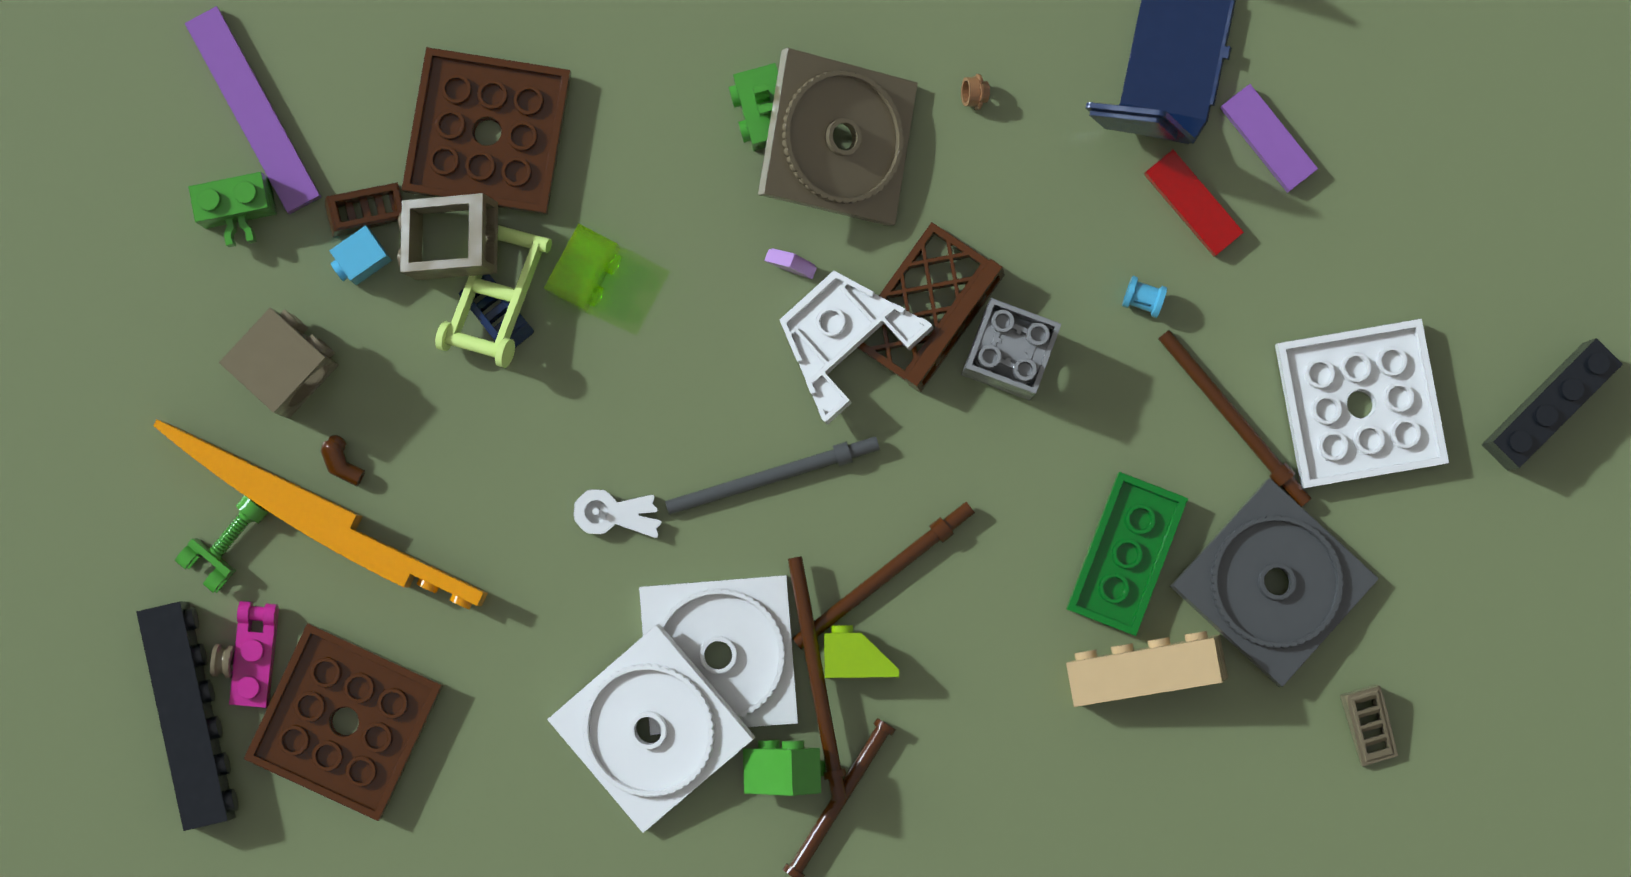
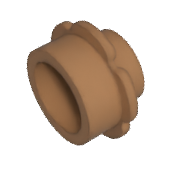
M976 74L973 77H965L961 86L962 103L966 107H974L975 110H980L983 103H987L989 100L988 81H983L980 74Z

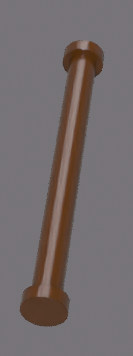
M879 718L876 719L874 722L876 728L843 779L847 799L832 801L831 798L791 864L786 863L783 871L792 877L805 876L803 873L804 869L889 734L892 736L896 731L895 728Z

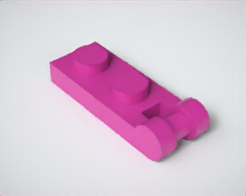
M239 602L229 705L268 708L279 617L278 604L266 603L264 607L253 606L252 602ZM252 621H263V632L251 631Z

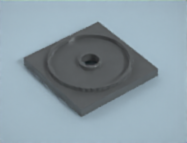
M1269 478L1170 587L1278 687H1283L1379 578ZM1273 568L1281 569L1288 577L1289 586L1283 595H1274L1265 587V575Z

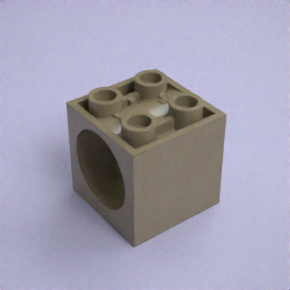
M271 307L219 362L273 413L288 419L338 367V364L331 358L335 352L313 334L308 337L305 334L308 327L300 319L285 309L279 313Z

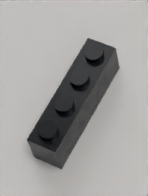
M1597 338L1582 343L1481 445L1507 471L1520 468L1623 363Z

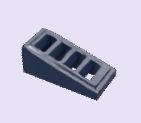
M490 274L482 275L481 279L496 283ZM461 290V291L458 293V294L460 295V297H461V295H462L463 290ZM476 293L474 299L477 298L480 294ZM486 296L477 304L473 301L470 310L495 341L503 320L496 326H493L492 323L506 313L510 302L501 300V303L484 315L483 311L498 300L497 298ZM521 313L518 315L510 337L515 342V348L534 333V330Z

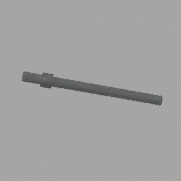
M876 436L849 445L847 441L833 445L832 450L667 500L665 501L669 515L837 463L840 467L852 463L853 458L879 451V444Z

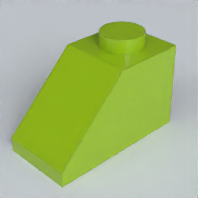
M853 625L831 626V633H824L825 678L899 677V669L861 632H854Z

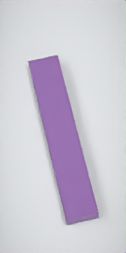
M216 6L186 22L185 25L287 213L292 214L320 199L321 195L220 9Z

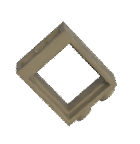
M484 193L402 200V211L398 217V226L401 232V248L397 254L401 273L415 280L497 274V201ZM469 210L468 258L422 261L423 214Z

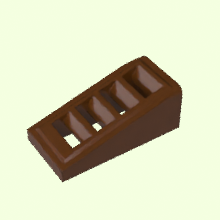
M398 182L326 196L325 208L332 236L338 237L355 233L365 225L370 229L398 221L399 214L402 211V197ZM389 195L393 212L386 213L382 196ZM373 198L378 213L375 216H371L368 200ZM358 202L363 216L360 219L356 218L353 204ZM345 206L348 221H341L339 207Z

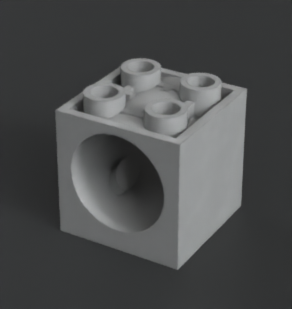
M991 298L985 308L961 375L1030 400L1037 392L1061 323Z

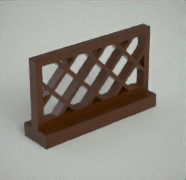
M931 222L879 296L886 300L903 296L905 309L910 312L908 295L929 291L932 309L912 314L919 318L933 316L935 329L930 336H925L918 343H924L918 352L916 345L912 348L914 358L905 370L893 363L891 349L905 347V345L901 341L889 343L887 326L885 324L882 325L885 344L869 347L863 342L857 348L921 393L1005 276L1003 267L992 259L988 260ZM934 235L947 243L949 255L927 258L926 246ZM952 247H954L961 253L953 254ZM922 253L923 260L916 261V259ZM970 258L980 265L973 276L957 279L955 260ZM950 261L953 280L932 284L929 265ZM924 266L927 285L906 288L904 276L909 269ZM901 282L902 289L894 291ZM966 284L963 290L959 292L958 285ZM954 286L956 299L953 304L947 307L936 308L933 290ZM945 313V315L938 323L937 315ZM886 350L887 358L878 353V351Z

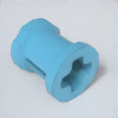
M1132 276L1122 306L1126 308L1130 305L1151 312V316L1157 318L1168 288L1165 286L1156 288L1139 282L1138 277Z

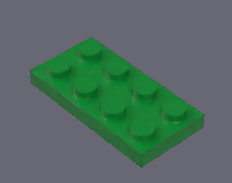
M1118 472L1066 610L1136 636L1188 498Z

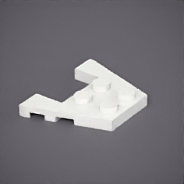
M832 271L779 319L805 377L809 391L817 405L821 419L827 425L852 403L828 377V374L880 326L885 324L909 351L934 329L929 321L919 318L895 303H891L836 271Z

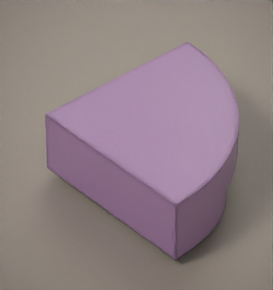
M773 248L768 250L764 260L778 268L809 279H813L817 269L815 264L794 253Z

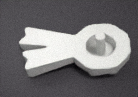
M592 489L582 494L574 504V520L588 534H604L617 524L650 537L658 538L657 528L662 523V521L639 516L642 513H655L658 511L653 505L654 495L617 502L607 491Z

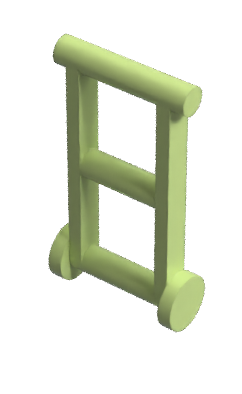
M498 225V240L530 248L516 287L512 288L481 279L482 275L469 276L452 321L442 322L437 330L435 345L437 349L442 351H448L451 346L495 357L497 366L507 368L515 352V342L513 339H510L541 254L542 252L548 253L550 251L552 240ZM476 293L510 302L495 342L461 333Z

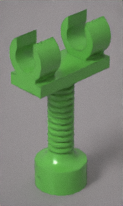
M245 495L236 505L239 509L238 516H236V519L231 522L212 547L209 548L198 538H192L175 559V562L184 569H190L200 556H203L215 566L216 569L210 573L203 583L213 593L221 590L229 578L236 572L232 566L222 559V555L225 554L227 549L230 548L229 546L232 545L231 543H234V540L244 531L243 529L248 526V523L256 522L259 524L269 512Z

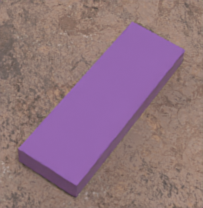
M1251 84L1247 85L1220 107L1229 121L1287 193L1318 169Z

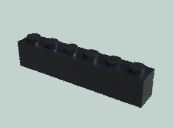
M179 601L137 611L183 831L236 818L235 811L239 808L238 798L235 790L229 788L227 774L231 772L230 761L227 753H222L219 738H222L223 730L219 717L214 716L211 702L215 700V692L211 680H206L203 665L207 664V655L203 644H198L195 629L199 628V618L194 607L190 608L189 602Z

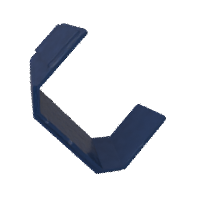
M1141 0L1120 104L1111 105L1087 102L1086 109L1090 112L1089 116L1104 129L1146 135L1184 144H1194L1208 122L1211 106H1215L1223 62L1230 58L1232 48L1227 46L1236 0Z

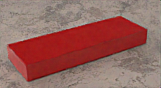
M1174 149L1144 173L1146 178L1213 257L1244 233Z

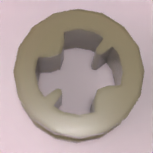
M221 644L214 645L210 659L211 677H218L219 674H224L225 678H232L235 646L229 645L227 649H224Z

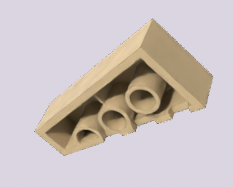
M1207 631L1185 634V641L1174 643L1170 642V637L1149 640L1148 647L1134 649L1133 643L1111 647L1112 654L1097 656L1096 649L1074 653L1075 660L1066 663L1074 707L1223 683L1228 678L1220 634L1208 636Z

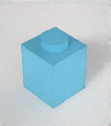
M366 225L329 250L335 259L330 263L334 271L342 281L348 278L355 285H358L392 261L374 233Z

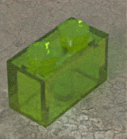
M578 223L544 289L547 293L585 313L590 306L595 308L605 291L601 284L607 273L613 275L621 262L622 256L618 254L620 251L619 245Z

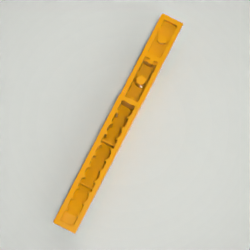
M156 419L153 426L216 476L279 519L336 553L402 587L409 588L414 577H418L419 579L416 583L418 586L433 593H437L439 588L452 594L450 601L470 610L472 604L476 606L483 605L488 594L487 592L356 530L363 516L167 422Z

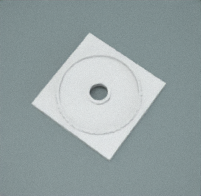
M1422 319L1288 341L1275 345L1300 484L1303 488L1449 463ZM1353 392H1364L1372 401L1371 412L1364 418H1357L1348 410L1347 400Z
M786 575L639 587L643 636L659 623L747 727L798 723ZM715 641L726 643L732 651L731 662L722 669L710 667L704 657L707 646ZM649 717L650 735L661 734V726L658 721Z
M659 623L547 719L642 833L755 738L749 728ZM651 717L658 721L661 726V736L657 742L648 743L639 737L637 733V722L639 719Z

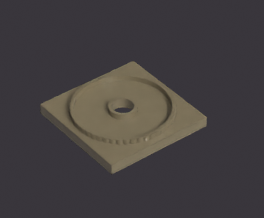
M782 49L758 195L886 226L895 225L918 83L795 49ZM839 124L845 125L851 132L852 143L848 150H841L834 143L833 132Z

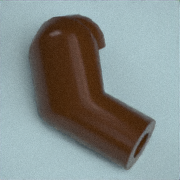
M330 436L327 441L323 442L321 447V454L328 472L358 487L365 475V470L346 461L343 452L346 448V442L341 436Z

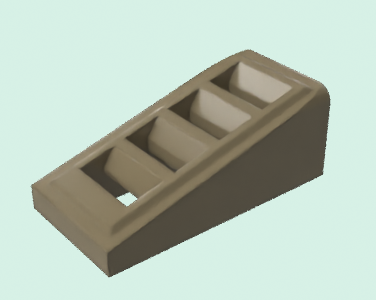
M1372 685L1341 694L1340 698L1361 766L1397 757L1398 753L1380 685ZM1372 700V707L1357 711L1356 704ZM1376 714V721L1360 725L1359 718ZM1380 728L1382 734L1364 739L1363 732ZM1384 741L1385 749L1367 753L1366 746Z

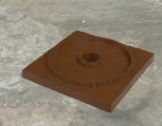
M426 47L401 190L405 193L430 197L484 193L497 201L500 208L548 215L571 71ZM484 121H494L501 127L499 140L488 146L479 144L475 137L477 126Z
M307 623L244 760L376 821H380L442 690L443 684L311 623ZM341 708H351L358 715L359 725L353 734L343 735L334 728L333 717Z

